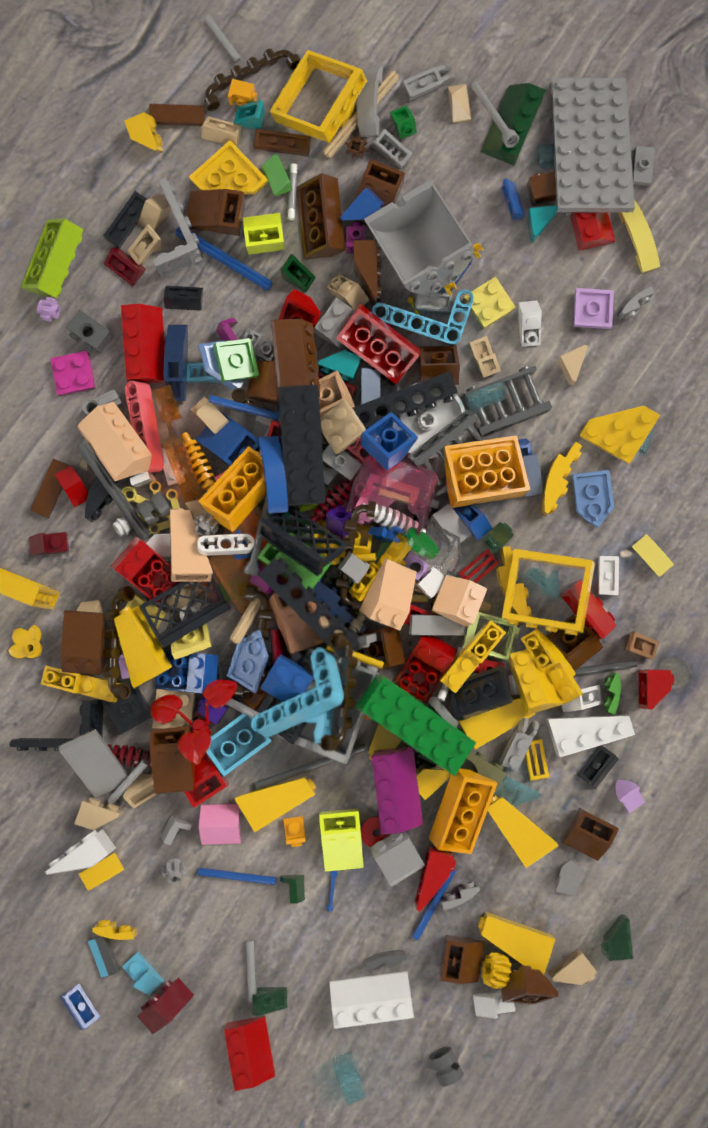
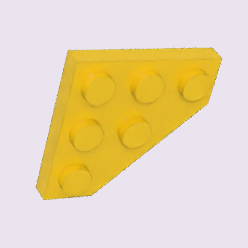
M231 140L189 176L190 181L199 190L230 189L243 191L244 194L255 195L268 183V179Z
M643 405L592 418L586 424L580 437L630 465L660 418V414Z

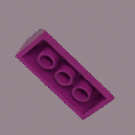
M407 747L374 750L371 758L381 834L402 833L423 825L414 749Z

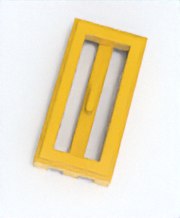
M541 738L532 740L530 745L536 776H533L528 749L525 754L529 780L549 778L543 741ZM535 744L539 746L544 774H540Z

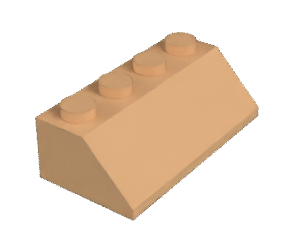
M114 402L97 406L77 425V428L114 481L149 471L152 454Z

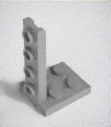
M166 177L160 180V184L187 245H179L174 248V251L161 253L153 259L162 279L203 261L197 244H199L198 238L195 233L191 234L189 228L192 225L188 216H183L181 212L184 210L180 199H175L174 194L177 192L173 183H168Z

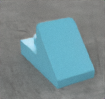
M334 708L304 721L316 724L314 729L315 743L320 744L321 738L324 735H331Z
M139 952L122 966L135 981L133 987L147 995H150L164 982L162 977Z

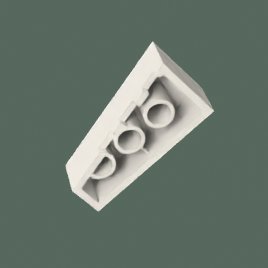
M627 715L545 718L554 751L558 757L635 735L630 717Z

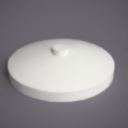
M438 388L431 389V394L438 397L441 395V391ZM420 395L412 397L415 403L423 402V398ZM455 396V400L444 404L443 401L437 403V407L426 410L423 408L418 410L419 413L414 416L408 417V415L400 417L401 421L418 436L417 441L408 451L409 454L413 453L465 411L463 403L458 396ZM401 401L394 404L397 410L405 408V404ZM464 431L459 434L458 438L460 440L464 434ZM449 442V443H448L447 445H445V446L454 445V444H453L452 442ZM434 454V455H433L432 457H430L429 459H431V458H437V457H439V456H438V454Z

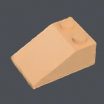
M385 558L359 611L369 619L400 630L409 614L417 572Z

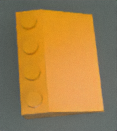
M517 436L444 446L447 492L451 508L523 497L530 491Z

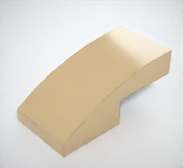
M487 336L468 343L483 378L501 371Z

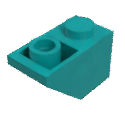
M343 350L319 360L318 369H321L320 372L326 375L338 371L344 382H354L362 358Z

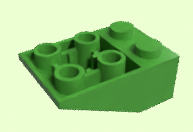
M269 543L258 556L266 566L274 558L277 560L282 558L289 565L287 570L291 574L296 572L303 579L301 584L305 588L310 586L312 589L332 563L330 562L325 566L323 572L317 577ZM280 573L281 576L288 580V576L286 574Z

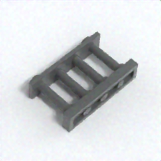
M525 366L520 368L518 373L478 388L473 386L466 389L463 399L471 398L481 422L480 428L477 430L481 438L550 412L552 409L550 401L544 403L540 399L531 377L537 370L536 366L531 368ZM524 378L534 402L533 407L529 409L523 407L513 383ZM507 386L516 408V414L509 416L505 413L496 391L498 387ZM488 391L499 416L497 418L498 421L493 423L488 421L478 395Z
M469 410L464 411L408 456L412 464L417 467L423 466L434 482V485L429 489L437 496L447 492L446 475L440 479L429 463V458L434 454H438L445 465L444 446L449 442H452L454 445L462 444L458 437L464 430L469 432L474 442L483 441L473 426L478 418L475 413Z

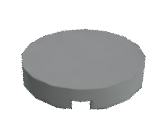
M435 696L428 700L444 720L455 728L459 725L455 717Z

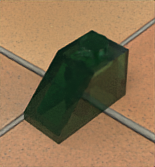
M499 522L482 541L497 553L514 536L513 530L508 524Z
M622 914L603 936L604 943H601L602 954L609 961L633 959L629 918Z

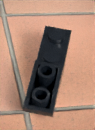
M95 476L90 487L85 506V518L90 522L96 521L103 512L101 510L105 505L108 506L113 501L97 476Z

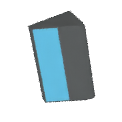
M99 935L87 940L101 978L118 973L120 968L109 939Z

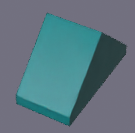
M258 100L238 106L233 123L253 130L262 129L266 115L264 101Z
M557 206L529 209L527 219L530 241L532 243L556 216Z

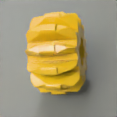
M496 952L486 955L485 961H482L483 967L481 968L483 983L495 989L506 987L507 981H510L509 975L512 973L510 971L511 963H509V958Z

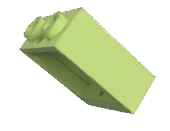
M478 612L474 624L466 628V635L464 636L461 648H464L474 637L479 618L487 621L491 620L494 623L508 626L509 631L503 653L491 651L488 656L508 660L509 655L514 653L515 647L512 644L513 640L517 639L520 628L517 625L507 624V620Z

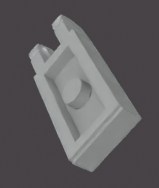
M450 64L431 68L404 80L402 86L409 100L411 101L456 80L455 74H449L442 78L440 76L451 70Z
M523 717L520 720L499 760L501 766L515 770L519 769L534 736L537 734L539 728L537 721H532L528 727L529 720Z

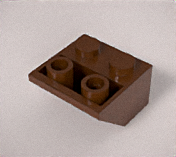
M579 808L562 843L599 861L611 847L619 828Z
M445 935L439 973L441 981L457 984L479 982L485 942Z

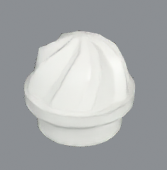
M126 517L117 518L116 522L113 523V527L120 537L128 535L132 530V526Z

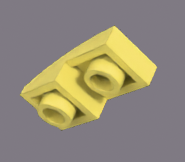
M647 534L632 546L658 577H661L674 566L673 562Z

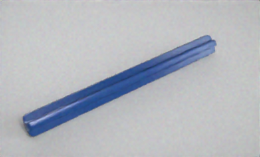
M178 226L175 231L176 236L186 241ZM197 236L199 241L197 247L199 250L263 289L270 290L273 284L270 279Z

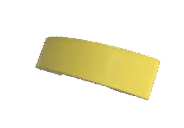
M634 200L635 209L633 212H618L621 222H624L637 253L635 258L643 274L659 268L660 262L648 223Z

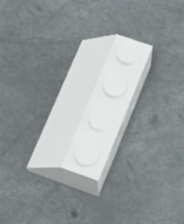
M407 971L330 981L334 1029L414 1018Z

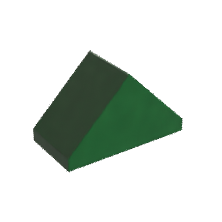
M293 254L289 255L280 269L282 279L305 293L316 278Z

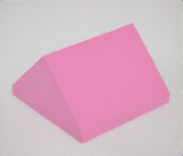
M238 804L201 805L199 833L202 845L241 843L240 807Z

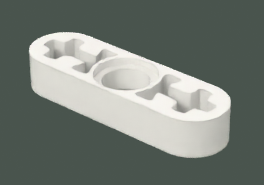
M249 534L205 535L198 539L197 550L205 556L247 554L253 550L255 541ZM224 540L229 541L231 547L224 549L220 543ZM243 540L246 541L248 547H244V544H242ZM215 541H217V545H216L217 549H214V548H215V545H214ZM204 542L210 545L208 549L202 546Z

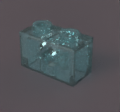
M352 1051L334 1057L333 1068L346 1104L349 1105L366 1098V1089Z

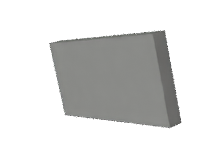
M97 730L59 746L60 753L95 798L117 789L128 776Z

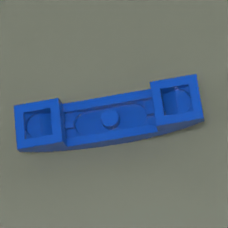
M278 436L258 437L266 485L265 496L268 514L287 513L286 477Z

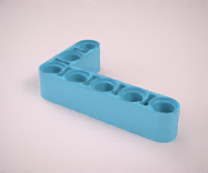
M461 290L457 294L448 324L384 303L374 305L372 313L376 315V310L379 307H384L386 314L379 318L385 323L454 345L461 339L474 297L469 290ZM462 294L469 295L470 302L468 304L460 302L459 298ZM457 312L464 315V320L460 323L455 322L453 319L454 314ZM402 313L404 315L403 322L396 323L394 321L395 314ZM414 319L422 321V326L419 329H414L411 326ZM432 325L440 327V332L437 335H432L429 332V328ZM449 331L457 332L458 338L455 341H450L447 338Z
M323 648L314 650L311 655V663L316 687L257 714L252 719V729L266 737H271L340 705L344 694L335 656Z

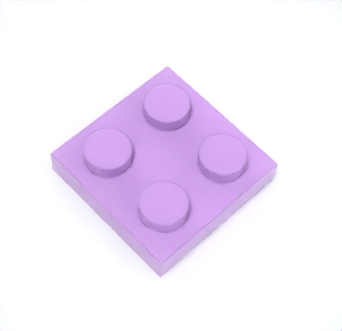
M576 288L573 327L611 329L614 290Z

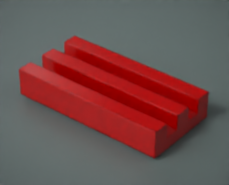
M486 549L458 574L462 579L469 580L492 560L493 564L473 581L477 583L500 562L490 553L489 549ZM485 555L489 557L474 571H472L467 577L464 575L465 572H467Z

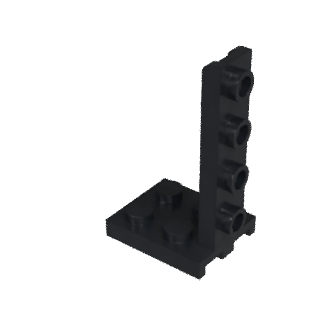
M101 699L82 700L80 706L82 724L79 728L81 736L97 730L103 739V704ZM18 738L10 741V747H17V751H28L29 747H35V751H47L48 747H54V751H59V746L76 738Z

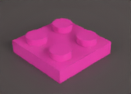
M88 351L50 358L58 396L96 389Z

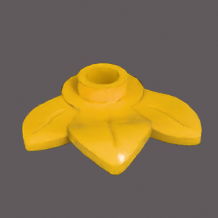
M33 625L29 631L22 628L14 629L12 639L15 644L8 649L10 655L18 659L24 657L34 659L39 657L43 650L40 643L42 637L41 630L36 625Z

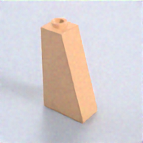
M183 508L170 510L171 582H210L212 568L208 557L200 554L197 550V542L200 536L194 528L196 525L191 511Z

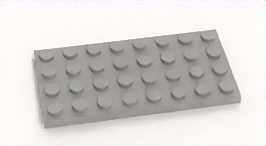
M552 78L551 95L557 212H633L635 204L626 78Z

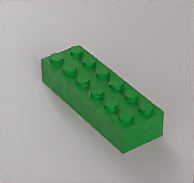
M376 674L354 707L453 776L457 774L476 744L474 740L386 677Z

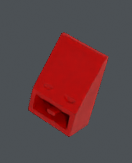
M135 537L111 564L115 571L149 599L179 583L171 582V565L138 537Z
M421 635L394 684L427 703L440 683L441 677L454 661L458 650L433 635Z
M206 752L199 764H194V790L183 792L193 808L226 788L229 782Z

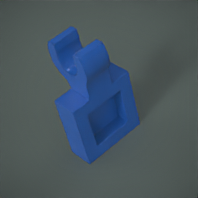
M379 525V527H370L368 534L382 542L392 543L394 541L398 543L400 539L396 535L399 532L403 533L404 530L398 526H393L389 530L388 527Z

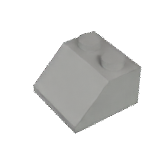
M336 298L315 326V334L338 351H349L350 349L338 341L336 337L354 310Z
M406 831L392 833L370 847L377 864L391 887L425 866Z

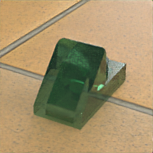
M258 987L257 993L252 994V1015L258 1017L287 1008V987Z

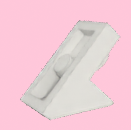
M501 990L473 994L476 1016L497 1019V1014L515 1011L514 1003L502 1002Z

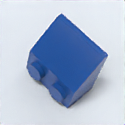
M390 412L362 432L361 446L388 471L405 457L417 441L418 436L397 416Z
M280 655L260 689L285 702L304 693L314 678V674L285 656Z

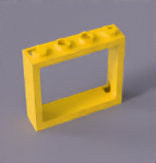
M307 50L297 68L291 74L289 81L282 89L278 99L273 104L270 113L276 123L330 144L367 83V79L360 68ZM314 68L348 80L320 127L287 115Z
M514 549L502 618L507 620V624L517 626L520 622L526 623L528 628L538 629V626L546 627V631L557 632L558 629L565 630V634L577 635V632L583 633L595 567L594 561ZM520 560L585 570L575 624L511 614Z
M0 568L1 594L30 606L54 609L61 592Z

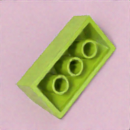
M65 218L47 220L20 288L43 297L57 298L62 291V283L68 276L70 263L75 258L77 245L82 240L83 229Z

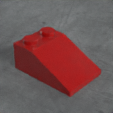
M428 845L424 859L425 866L422 868L414 902L416 911L421 912L449 878L450 872H454L456 860H454L451 851L438 850L435 846Z

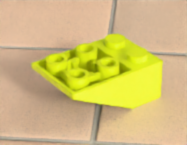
M359 808L320 812L319 819L325 871L364 868Z

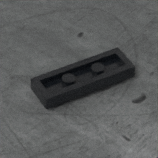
M134 191L103 237L118 248H121L138 224L144 203L148 199Z

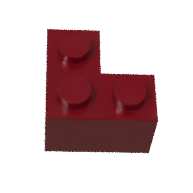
M179 977L173 982L171 980L167 981L162 986L163 992L160 995H154L140 1007L142 1011L137 1017L152 1034L168 1025L194 996Z

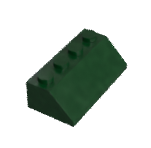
M531 83L509 85L498 114L507 127L517 133L519 141L513 147H506L502 141V132L496 123L493 122L481 153L515 166L542 104L546 90Z

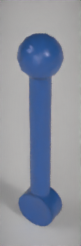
M337 870L330 872L332 879L329 903L326 906L329 912L334 909L332 903L335 878L338 876Z

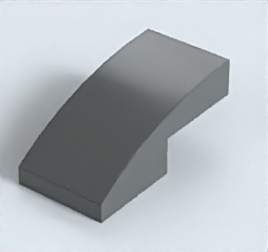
M404 950L385 951L365 959L364 965L368 972L385 962L390 969L406 960L407 957Z

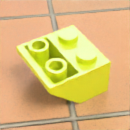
M280 213L243 217L248 255L285 250Z

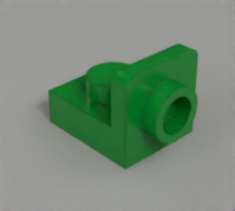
M407 105L390 111V117L397 128L400 139L417 133L415 118Z

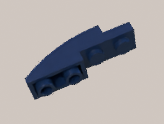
M168 325L164 354L166 401H186L188 325Z
M320 578L313 588L317 593L316 599L319 602L324 600L331 607L329 612L334 617L338 614L345 621L343 626L347 622L350 624L358 615L356 614L354 617L348 613L350 609L343 603L338 605L337 603L341 599L338 595L339 591L332 585L329 587L323 584L324 579ZM365 620L363 621V626L360 629L361 633H363L367 628L364 625Z

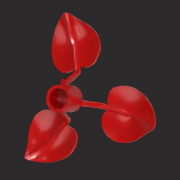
M215 680L207 685L203 692V696L207 700L205 702V721L197 719L192 723L179 710L183 705L181 698L172 694L164 695L155 700L150 707L151 715L156 722L166 724L174 720L176 714H179L190 725L193 733L183 734L179 739L178 748L188 761L198 765L212 741L211 730L208 727L210 724L209 705L215 709L226 705L235 694L238 684L229 680Z

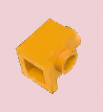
M232 79L228 93L229 105L233 106L236 103L240 106L257 101L258 93L255 92L254 84Z

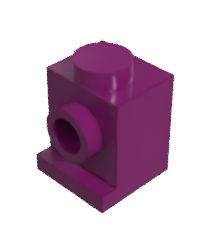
M358 222L347 226L346 253H354V240H365L366 226H362Z

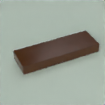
M149 103V115L153 116L156 125L202 126L205 122V105Z
M256 129L253 147L256 150L309 157L311 136Z
M53 458L30 511L50 518L63 489L54 474L71 465Z

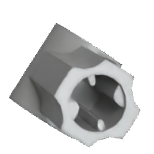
M115 389L95 399L86 400L82 408L84 413L88 415L89 409L93 406L97 407L112 402L117 407L123 404Z

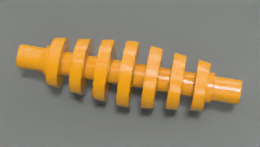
M188 432L181 435L184 441L182 448L187 450L184 454L188 458V465H191L189 469L191 472L195 471L193 475L195 478H199L197 480L199 484L204 483L201 488L204 491H208L216 482V480H212L215 477L214 473H209L212 471L211 466H207L210 462L207 458L204 459L206 457L204 452L199 453L202 449L200 446H196L198 444L197 441L192 440Z

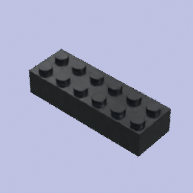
M318 385L277 386L279 442L285 469L288 506L325 503Z

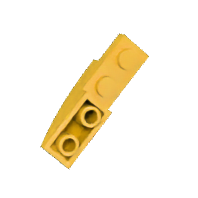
M577 442L571 446L565 457L558 454L548 471L543 487L544 493L542 494L541 504L542 515L544 516L548 515L549 512L553 514L558 506L556 501L559 497L563 498L568 490L566 487L568 481L562 477L566 478L572 469L569 467L572 461L576 462L582 454L579 451L582 445Z
M400 533L397 535L400 542L395 543L393 541L377 563L371 561L364 577L357 584L354 583L348 591L360 602L365 599L385 558L403 566L407 564L403 559L411 547L408 545V539Z
M510 546L500 549L503 566L496 568L497 579L504 598L506 597L514 553ZM524 583L516 584L511 609L517 615L531 617V608L527 606L526 599L529 598L528 589L524 587Z
M490 620L457 655L440 681L456 693L479 663L485 660L506 632Z
M536 629L521 638L541 672L545 670L565 704L583 694L573 677L576 675L573 668L559 649L542 632Z
M45 665L41 685L116 703L117 699L111 693L107 679L81 673L62 672L61 668Z

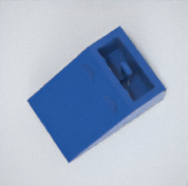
M222 413L229 422L216 434L206 426L196 438V441L230 467L248 446L259 452L258 438Z
M164 651L172 667L156 676L155 689L203 693L209 683L217 680L219 655L192 653L186 657L174 659L172 651Z

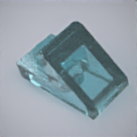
M533 566L525 573L552 600L559 597L558 569L547 579L545 578L546 574L539 567L535 568Z
M507 775L502 781L505 784L503 788L513 793L517 790L511 803L513 806L526 803L541 796V793Z

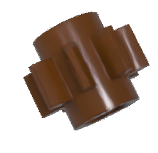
M358 135L357 138L350 136L351 141L345 143L349 147L346 151L347 155L352 153L353 160L356 159V156H360L363 159L362 154L368 152L364 145L368 142L366 140L361 141V135ZM355 144H358V145H359V149H360L359 151H356V150L354 149V148H355V146H354Z

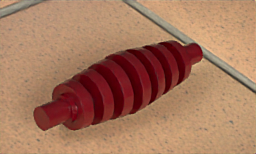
M358 470L351 481L346 477V482L341 479L339 481L341 487L337 484L333 486L336 491L335 493L329 489L327 493L331 497L329 498L325 495V503H319L320 508L315 507L313 509L314 514L310 519L314 522H317L319 519L325 520L326 516L324 514L329 512L330 508H336V502L343 506L344 502L341 500V497L346 501L348 500L349 496L346 492L350 494L354 492L351 487H358L357 481L363 474Z
M107 744L117 760L119 758L121 765H124L126 761V767L131 768L134 761V768H136L145 759L150 764V769H152L150 751L145 750L143 755L142 748H138L135 753V746H130L128 751V745H123L120 751V745H115L112 749V744Z

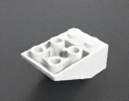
M103 829L98 833L94 830L81 840L83 844L78 842L65 852L67 856L62 854L49 864L51 868L46 871V874L92 867L115 850L116 847Z

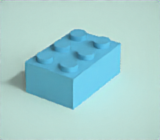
M244 713L211 737L212 741L207 754L223 776H226L273 741L272 737H266L254 731L251 727L253 718Z

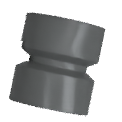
M161 491L152 495L150 501L144 500L137 505L149 526L160 521L161 516L165 518L170 515V510H172Z
M450 1046L442 1047L429 1056L428 1060L433 1070L437 1071L436 1077L442 1087L450 1086L463 1077V1071L459 1063L455 1062L456 1057Z

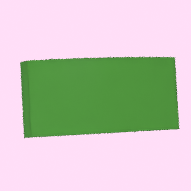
M611 673L604 682L606 686L604 690L611 693V695L606 697L603 706L605 707V712L615 715L620 700L621 680L620 674Z

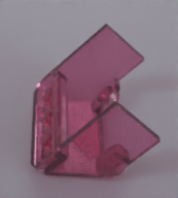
M369 454L364 458L352 485L346 512L350 513L355 508L359 497H367L371 493L373 486L409 497L408 508L410 512L421 516L416 534L420 535L426 527L438 477L431 470L402 461L386 471Z

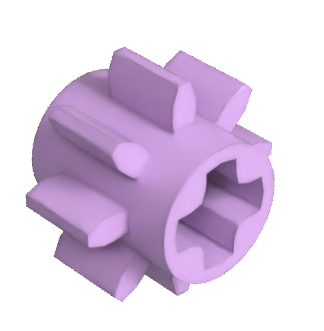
M46 297V301H39L37 313L41 314L42 320L51 322L52 318L57 319L59 317L61 306L57 304L58 301H55L54 298Z

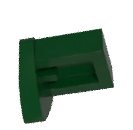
M280 875V882L289 884L290 904H298L305 900L304 875Z

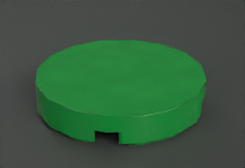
M410 527L405 532L404 536L405 538L408 537V545L419 555H427L428 559H434L438 555L439 549L437 545L424 532L414 527Z

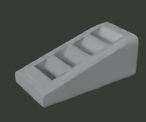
M385 128L371 145L376 152L400 169L412 155ZM383 139L386 141L384 145L380 144ZM390 144L392 147L388 151L386 147ZM396 148L398 152L393 155L392 152ZM401 153H403L404 156L399 161L397 158Z

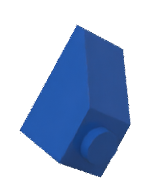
M365 188L340 218L342 220H362L380 210L385 203L369 188Z
M475 505L453 508L472 533V536L477 540H480L493 529L485 514Z

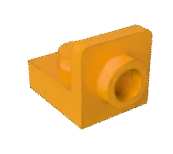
M303 816L284 818L286 845L290 844L291 847L301 846L302 842L306 841Z

